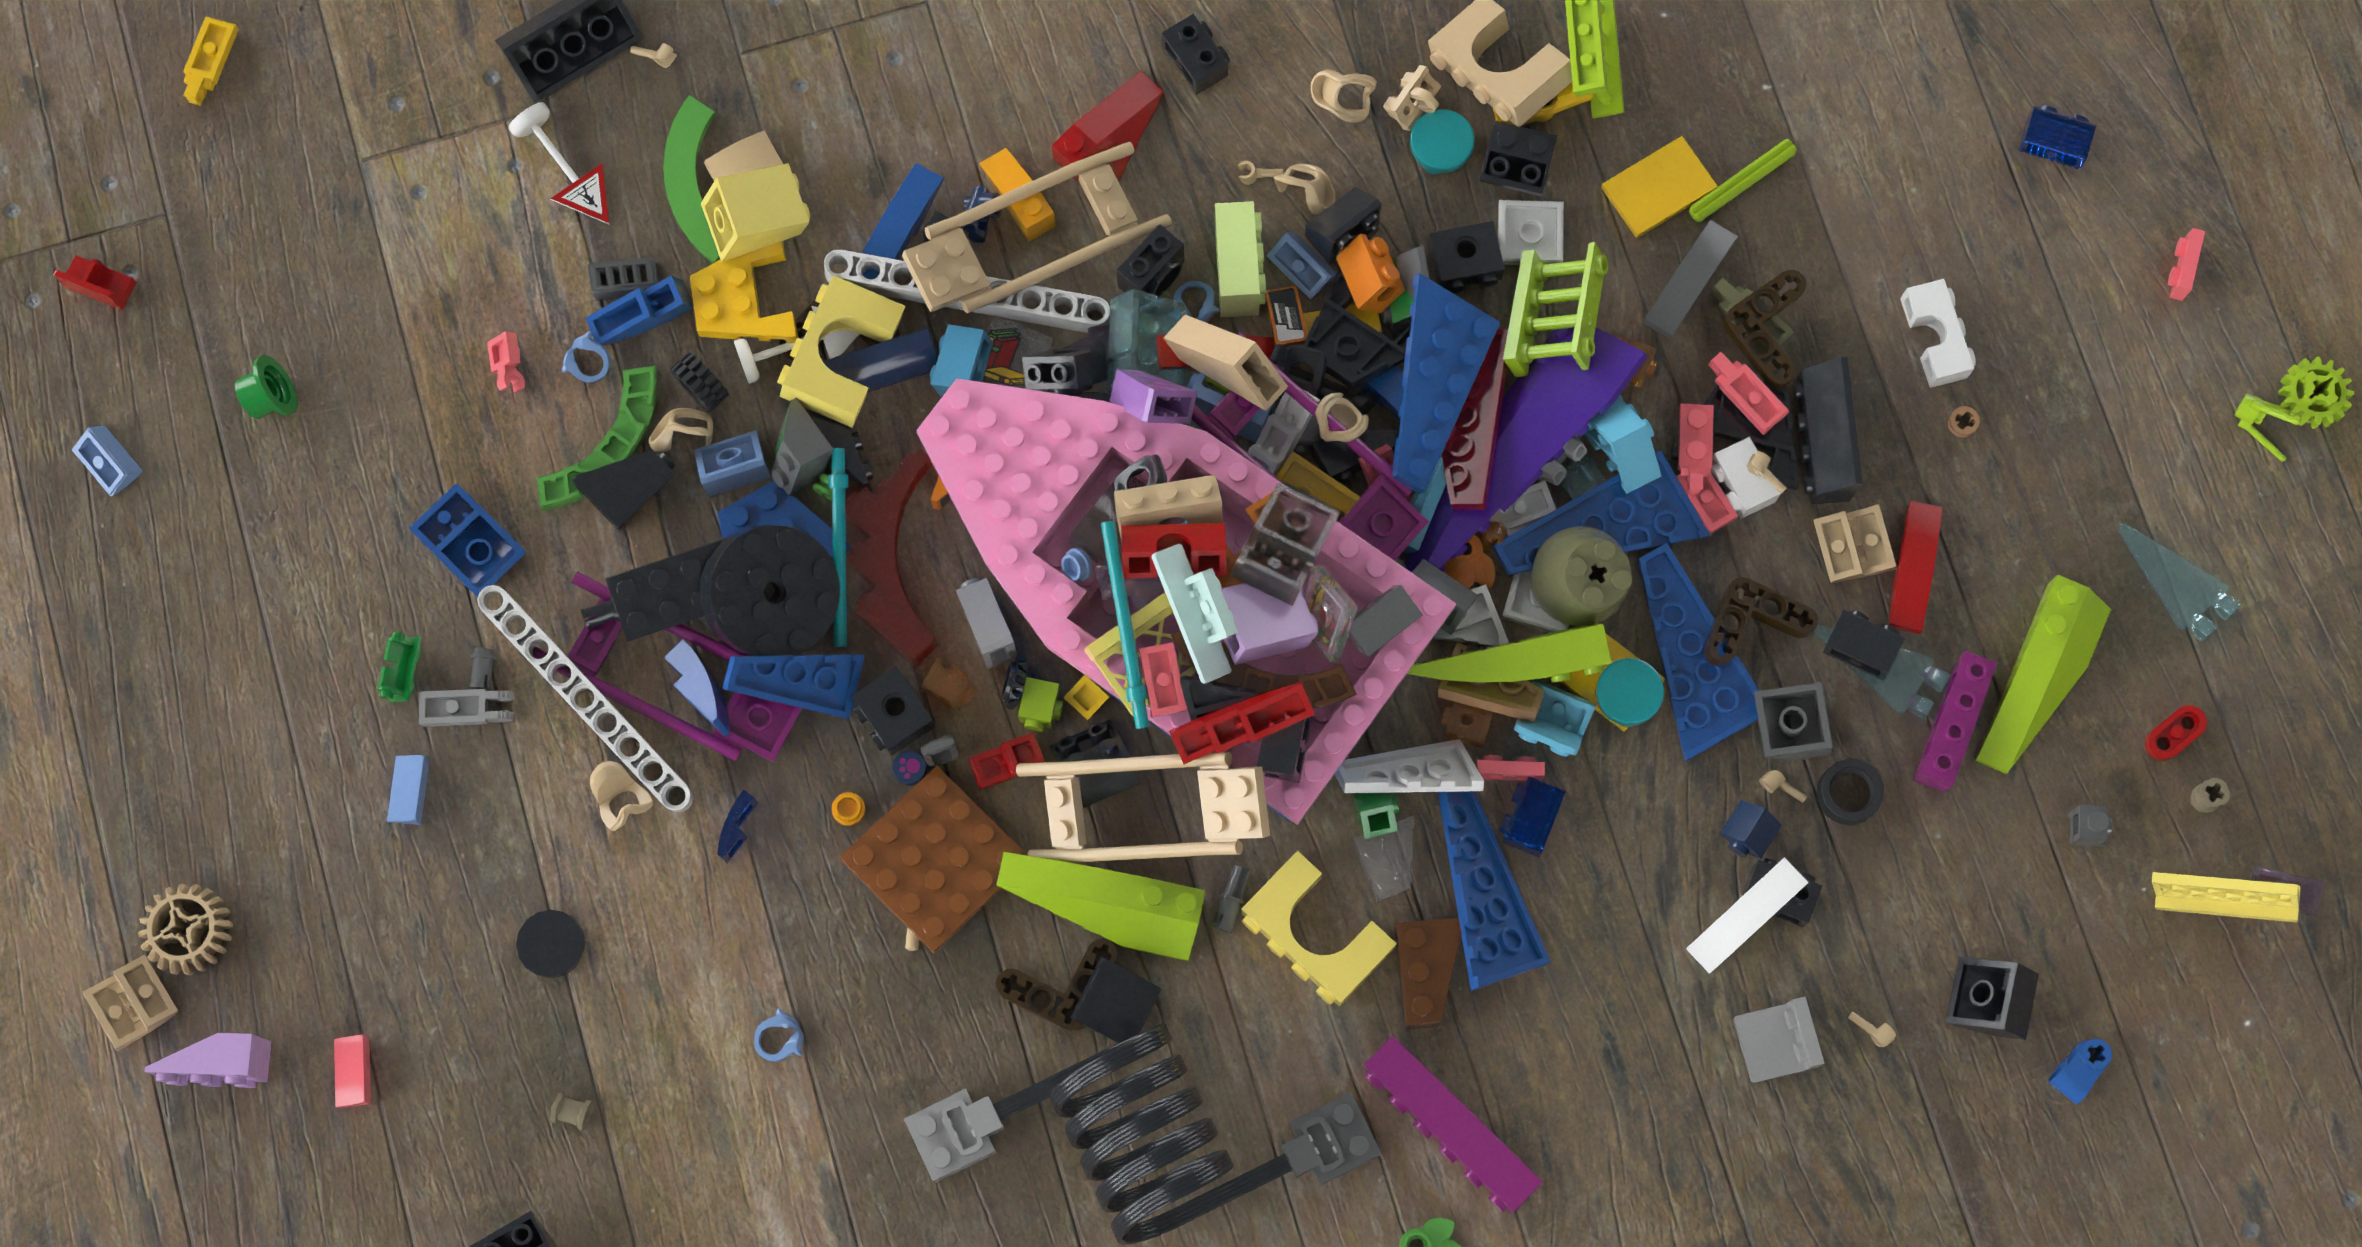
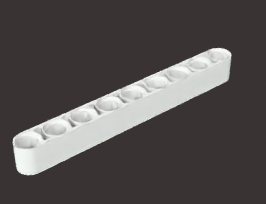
M833 250L824 259L825 277L829 283L832 276L835 275L882 296L925 303L905 261L846 250ZM837 263L847 266V270L841 274L834 273L830 269ZM874 269L879 272V276L875 279H866L863 273L866 270ZM900 275H906L912 281L907 285H899L894 280ZM986 276L991 290L1010 282V280ZM1032 285L1008 296V299L1003 303L995 302L972 311L1090 334L1103 332L1107 328L1110 317L1109 304L1103 298ZM1032 298L1037 300L1040 305L1035 309H1029L1022 302ZM961 301L945 306L964 310ZM1065 304L1071 308V312L1061 315L1054 308L1057 305ZM1091 310H1097L1102 313L1103 318L1093 321L1087 317V313Z
M495 585L483 588L477 599L481 611L666 808L673 812H684L689 809L694 799L693 792L681 777L504 589ZM494 594H501L503 597L502 606L497 610H489L487 605L488 599ZM517 618H523L526 622L525 630L517 635L510 632L512 621ZM540 642L547 643L549 648L548 654L542 659L534 658L532 653L534 646ZM564 666L571 669V678L565 683H557L555 680L556 671ZM583 691H592L594 694L593 703L586 708L580 707L578 705V696ZM606 715H615L617 719V725L611 732H603L600 727L601 720ZM629 739H636L640 744L638 753L630 757L625 756L623 753L625 742ZM653 763L660 764L663 770L662 776L656 781H649L646 777L647 767ZM678 787L683 788L686 795L683 803L676 806L671 805L668 799L670 791Z

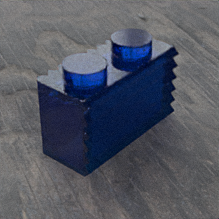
M2034 106L2028 115L2018 150L2032 156L2044 158L2045 160L2049 159L2051 162L2055 161L2075 169H2080L2088 158L2097 125L2089 123V120L2081 115L2069 117L2059 114L2058 110L2051 106Z
M1528 777L1525 784L1518 783L1511 799L1512 802L1517 803L1513 815L1506 813L1499 830L1500 833L1505 834L1502 843L1540 857L1566 791L1532 777Z

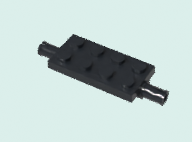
M725 538L606 577L605 579L611 597H609L610 601L581 609L583 619L597 615L585 620L587 629L589 630L592 627L616 620L621 622L626 640L629 642L703 617L699 592L701 575L707 559H710L720 545V542Z

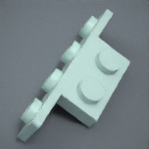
M1181 544L1152 554V560L1201 682L1205 684L1231 673L1232 670L1220 640L1237 634L1238 631L1235 626L1234 616L1227 606L1220 581L1216 578L1213 568L1194 575Z

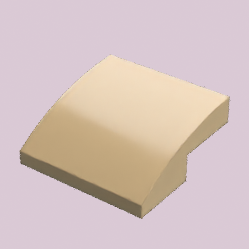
M765 130L724 148L704 162L714 181L717 177L783 164Z
M1879 504L1849 513L1842 511L1813 520L1831 583L1862 578L1897 569Z
M145 955L113 971V976L83 991L85 999L117 1052L161 1026L178 1013V1009Z

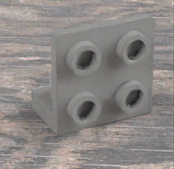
M1805 996L1792 999L1783 1005L1734 1017L1733 1021L1752 1083L1814 1069L1825 1064Z

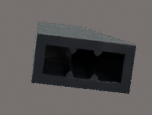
M654 450L576 475L571 483L618 530L676 475L672 470L675 464L665 453L661 452L657 455Z

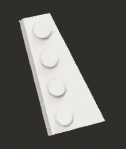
M1460 739L1346 759L1334 774L1344 793L1483 791L1484 780Z

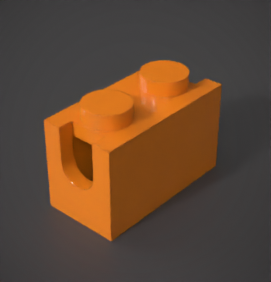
M1359 234L1336 257L1359 310L1382 313L1405 291L1400 279V273L1394 265L1389 253V247L1383 238L1375 237L1371 241L1367 239L1366 235Z

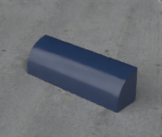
M928 328L825 360L823 363L834 373L868 387V392L928 374L931 372L933 365H936L938 359Z

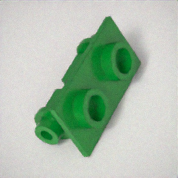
M392 632V636L387 638L384 661L394 663L393 668L383 666L381 669L377 690L380 691L379 697L389 699L391 703L409 701L415 686L413 678L416 664L421 656V636L405 637L404 633Z

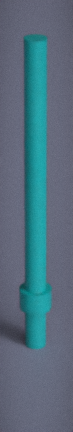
M833 448L832 475H828L829 488H832L833 563L840 585L839 605L833 620L834 647H847L845 488H849L848 475L845 474V448Z
M1115 522L1101 523L1129 686V688H1125L1127 700L1132 703L1136 729L1150 727L1145 699H1148L1146 685H1142Z

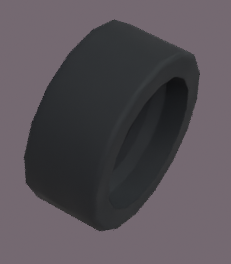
M1848 758L1837 761L1822 774L1817 784L1816 797L1821 810L1828 818L1839 824L1855 825L1866 821L1879 809L1884 799V784L1881 775L1872 765L1863 760ZM1847 772L1856 773L1868 783L1870 798L1863 808L1856 811H1846L1838 807L1833 801L1831 785L1840 774Z

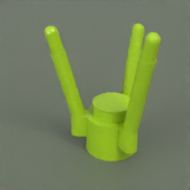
M2247 393L2234 416L2241 419L2237 426L2247 430L2281 462L2286 461V457L2252 424L2254 422L2260 425L2266 414L2295 425L2301 423L2300 417L2297 415L2294 417L2290 416L2289 412L2291 409L2264 401L2257 396Z

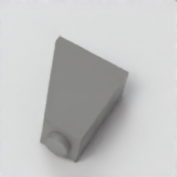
M973 578L962 583L961 588L957 589L956 593L986 668L989 669L1016 658L1018 655L1013 638L987 578L983 580Z

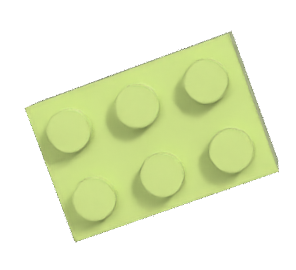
M1254 201L1215 203V239L1220 318L1259 315L1260 304H1265L1266 281L1265 274H1263L1261 212H1255Z

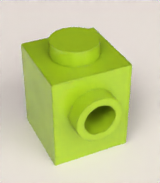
M1026 678L1018 713L1019 721L1025 723V728L1042 732L1044 727L1052 729L1054 720L1060 721L1064 701L1059 700L1060 685L1039 679Z

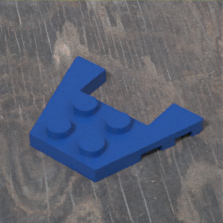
M774 480L717 512L722 539L740 529L754 525L789 526L799 529L816 539L833 560L832 528L793 495L788 496L783 487H778ZM846 541V552H847V551L851 550V547H850V545L848 544V542Z

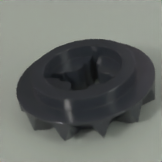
M1017 656L1015 662L1011 661L1008 666L1001 700L1005 701V708L1013 710L1019 704L1020 697L1022 696L1028 669V663L1024 657Z

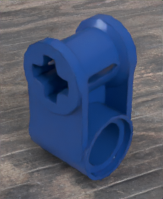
M2101 1039L2079 1042L2067 1058L2054 1070L2048 1079V1083L2073 1103L2078 1104L2090 1092L2095 1081L2109 1065L2112 1059L2110 1046ZM2095 1048L2094 1056L2097 1060L2089 1061L2088 1059L2091 1054L2087 1050Z

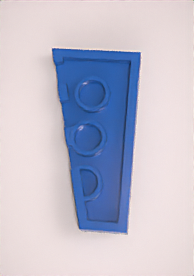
M865 655L730 656L722 689L849 719L854 702L851 695L857 690Z

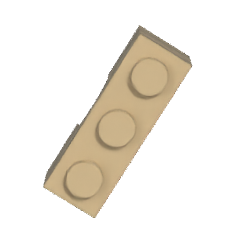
M1216 475L1114 491L1116 518L1120 536L1121 525H1158L1161 521L1171 517L1183 518L1187 521V524L1223 523L1222 500Z

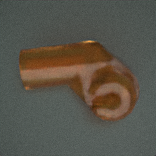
M1493 521L1483 534L1480 532L1483 553H1494L1491 547L1496 543L1497 545L1501 544L1504 538L1507 537L1508 531L1502 522Z

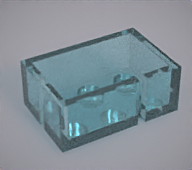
M1135 289L1110 299L1108 358L1113 359V362L1108 364V393H1112L1117 369L1139 370L1183 386L1184 369L1159 370L1156 338L1158 335H1167L1177 322L1186 315L1185 303L1164 297L1157 299L1156 295Z

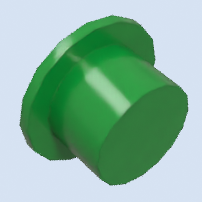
M263 355L256 358L253 363V371L237 379L235 382V392L240 404L255 419L259 420L275 411L284 416L296 412L298 400L294 385L283 367L270 356Z

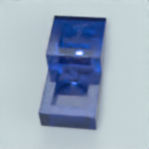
M744 789L731 807L720 834L717 855L727 864L748 838L739 827L758 805L757 800Z

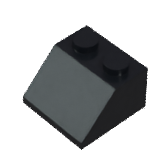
M1959 957L1945 1023L1996 1037L2026 1040L2039 973L2016 962Z

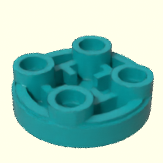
M1437 109L1434 113H1426L1416 121L1410 138V148L1414 158L1428 173L1434 175L1452 172L1465 165L1472 156L1475 143L1474 131L1468 120L1461 114L1447 109Z
M1624 658L1614 661L1601 673L1597 681L1595 697L1601 711L1610 720L1623 727H1632L1633 725H1639L1648 721L1656 714L1663 701L1664 687L1660 675L1650 664L1635 658Z

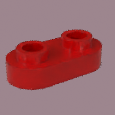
M2185 705L2177 709L2146 736L2145 748L2148 754L2159 761H2166L2176 756L2205 731L2207 718L2204 712L2193 705ZM2182 719H2187L2191 723L2190 729L2182 726ZM2158 739L2166 743L2165 750L2157 746Z

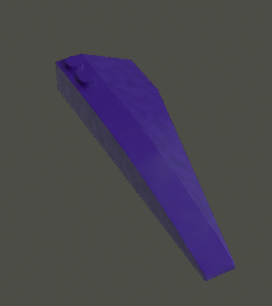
M1596 327L1594 334L1595 352L1590 358L1589 370H1582L1572 355L1533 359L1529 364L1528 376L1518 377L1502 400L1486 510H1454L1450 504L1446 484L1419 550L1412 553L1409 552L1404 562L1407 570L1412 573L1422 559L1444 572L1446 570L1444 564L1449 559L1462 555L1468 549L1465 543L1478 530L1483 534L1492 525L1489 519L1498 510L1501 509L1505 512L1543 475L1541 468L1546 463L1554 460L1557 461L1566 452L1563 446L1575 434L1581 437L1590 428L1587 423L1597 413L1602 416L1613 405L1648 358L1647 354ZM1574 328L1553 330L1542 345L1572 342Z

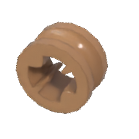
M1959 407L1950 415L1948 428L1957 437H1969L1979 427V415L1971 407ZM1963 415L1970 418L1968 423H1972V427L1966 426L1964 429H1960L1957 426L1959 421L1955 422V418L1961 419Z

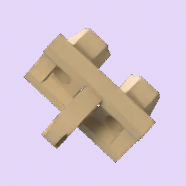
M1419 65L1415 73L1406 72L1401 79L1400 86L1403 89L1398 97H1389L1383 105L1389 116L1396 119L1401 127L1407 131L1412 130L1423 112L1434 113L1439 106L1438 101L1434 97L1441 88V85L1431 77L1427 66ZM1410 98L1416 99L1415 102L1412 103Z

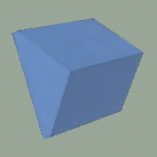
M757 430L694 450L700 481L708 497L771 478Z

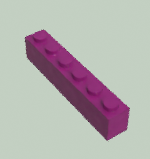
M1393 1035L1363 1065V1069L1367 1072L1363 1076L1365 1080L1377 1091L1382 1087L1391 1096L1388 1102L1400 1114L1403 1115L1407 1111L1416 1120L1413 1124L1415 1129L1426 1139L1432 1136L1441 1145L1438 1151L1450 1163L1453 1164L1457 1160L1466 1169L1463 1173L1465 1178L1476 1188L1482 1185L1491 1194L1488 1200L1500 1212L1503 1213L1506 1209L1511 1214L1515 1212L1543 1182Z

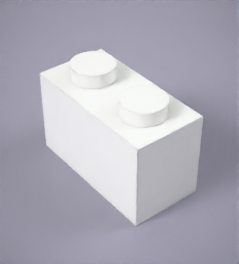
M1750 437L1716 452L1712 457L1711 474L1718 484H1722L1727 493L1725 494L1740 519L1775 503L1781 494L1767 479L1748 471L1747 464L1752 454L1757 452Z

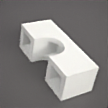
M1944 279L1907 288L1900 300L1909 327L1929 326L1936 330L1940 336V344L1927 348L1920 357L1929 387L1932 388L1967 379L1975 369L1976 359L1972 348H1967L1964 339L1966 334L1965 325L1961 318H1957L1954 309L1956 303L1952 289L1947 288Z

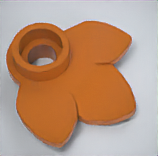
M1473 535L1466 542L1471 544L1472 552L1469 555L1462 554L1459 557L1456 556L1453 559H1449L1444 564L1446 568L1444 573L1468 589L1472 587L1474 581L1481 585L1486 584L1487 587L1491 588L1496 577L1494 561L1483 553L1481 540L1476 535Z

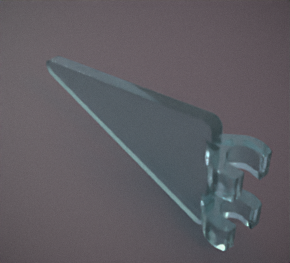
M2123 523L2118 527V533L2179 629L2183 630L2189 627L2192 634L2200 642H2203L2216 629L2215 624L2211 620L2201 615L2212 605L2218 616L2226 621L2240 607L2235 599L2224 594L2228 590V586L2224 582L2129 525Z
M1817 625L1813 634L1826 645L1834 629ZM1900 648L1885 681L1846 664L1897 713L1902 714L1908 709L1923 720H1925L1934 703L1925 697L1916 695L1920 685L1924 681L1934 690L1941 692L1951 676L1943 670L1932 667L1934 663L1932 657Z

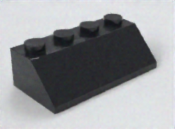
M562 0L497 38L495 42L533 102L536 103L642 40L643 37L621 0Z
M1840 357L1802 369L1796 381H1793L1792 386L1794 400H1799L1800 412L1796 414V426L1798 432L1802 431L1804 442L1800 444V460L1802 463H1806L1807 475L1803 477V487L1805 494H1810L1811 504L1850 502L1863 484L1848 357Z

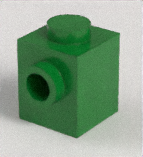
M1352 793L1356 817L1365 839L1398 831L1395 814L1399 813V807L1395 793Z

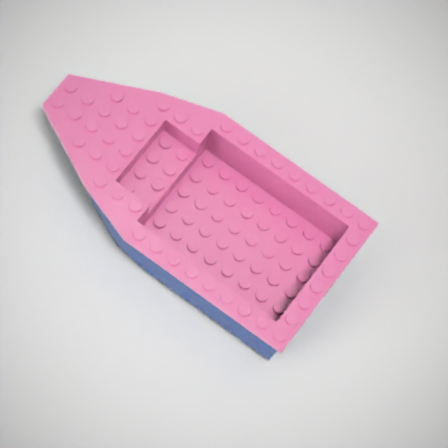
M956 378L916 430L985 564L1044 645L1089 677L1122 704L1123 702L1094 661L1090 660L1084 649L1118 625L1101 523L1115 522L1122 562V541L1116 518L1114 480L1123 470L1144 456L1156 454L1161 458L1167 475V483L1216 475L1222 500L1226 543L1234 555L1262 538L1245 512V509L1274 491L1311 550L1267 578L1293 572L1297 583L1304 590L1308 609H1310L1318 584L1328 574H1330L1329 577L1332 580V584L1325 603L1342 624L1393 585H1401L1423 616L1369 657L1364 652L1362 654L1359 652L1345 632V638L1333 649L1317 633L1306 648L1245 662L1257 669L1283 675L1311 674L1342 664L1357 695L1344 701L1313 708L1315 715L1312 716L1300 783L1265 777V773H1263L1267 807L1288 822L1293 821L1297 825L1456 607L1454 601L1204 430L1178 423H1147L1126 412L1123 406L1106 401ZM1145 470L1132 477L1129 489L1146 486L1149 480V473ZM1171 517L1161 521L1159 524H1180L1185 519ZM1081 548L1091 557L1093 570L1089 579L1085 581H1072L1063 573L1061 561L1070 549ZM1156 578L1124 579L1130 615H1133L1165 592ZM1169 615L1164 619L1162 633L1173 634L1180 630L1174 615ZM1159 623L1149 630L1158 632ZM1142 634L1136 638L1137 653H1139V648L1155 646L1157 637ZM1161 638L1160 644L1174 643L1176 658L1178 659L1179 649L1174 640ZM1221 639L1220 642L1225 644L1224 639ZM1113 654L1104 661L1112 673L1126 675L1123 655ZM1183 655L1182 661L1188 662V660ZM1138 658L1141 678L1144 679L1140 658ZM1181 666L1180 675L1191 667ZM1196 672L1191 677L1199 678V675ZM1116 679L1123 688L1125 680ZM1149 706L1146 707L1149 723L1171 739L1169 730L1191 721L1188 709L1185 712L1151 718ZM1262 738L1252 743L1248 740L1223 751H1228L1232 755L1230 768L1257 767Z

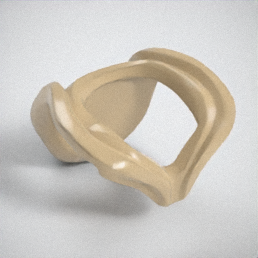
M1327 69L1320 71L1313 77L1311 81V95L1318 106L1333 113L1341 120L1353 123L1362 122L1368 116L1370 110L1369 95L1375 90L1377 81L1374 77L1365 74L1341 75L1334 70ZM1358 84L1365 87L1363 91V109H1345L1339 104L1338 94L1344 85Z
M1295 164L1290 166L1284 175L1273 177L1274 183L1281 193L1286 190L1288 184L1304 187L1307 206L1315 216L1320 215L1336 201L1335 190L1330 178L1321 168L1315 165ZM1297 170L1309 173L1316 179L1308 181L1292 177V175Z
M1342 393L1326 395L1320 401L1315 411L1320 429V437L1327 442H1351L1361 436L1368 426V415H1362L1351 402L1342 398ZM1329 411L1348 430L1330 431L1327 420Z
M677 408L671 410L661 419L649 438V445L656 453H666L671 449L673 431H678L686 434L706 436V446H710L713 438L712 418L708 413L697 409ZM681 417L707 421V429L703 427H687L676 423L675 420Z
M606 761L600 763L593 770L590 776V787L599 804L601 818L611 831H616L622 827L629 814L644 813L653 806V800L649 792L637 784L621 764L614 761ZM622 792H633L637 796L639 804L625 805L620 809L616 818L609 807L611 800Z

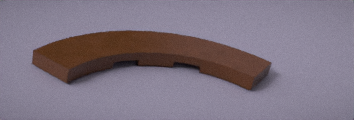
M1181 630L1171 634L1180 652L1195 668ZM1224 648L1223 650L1232 671L1225 676L1213 680L1219 683L1256 690L1257 696L1301 682L1312 708L1335 704L1357 695L1342 664L1305 675L1275 674L1257 669L1246 663L1234 665L1230 653Z

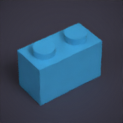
M948 324L945 335H942L939 341L940 353L937 363L933 365L930 372V384L940 396L943 397L956 378L977 382L983 381L994 343L987 333L982 329Z

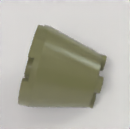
M1577 526L1560 530L1541 544L1533 562L1530 582L1536 601L1550 617L1569 625L1588 626L1608 619L1621 607L1631 586L1632 576L1629 560L1622 547L1613 537L1596 528ZM1591 566H1593L1594 569L1599 568V570H1596L1592 573Z

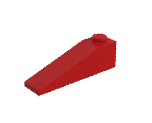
M1140 71L1077 120L1051 145L1053 160L1063 168L1076 161L1127 142L1132 143L1135 152L1146 126H1148L1164 95V91ZM1132 154L1108 163L1118 182L1121 180ZM1078 175L1074 176L1073 178H1074L1078 183H1080L1079 180H1078V179H1079V176H1078Z

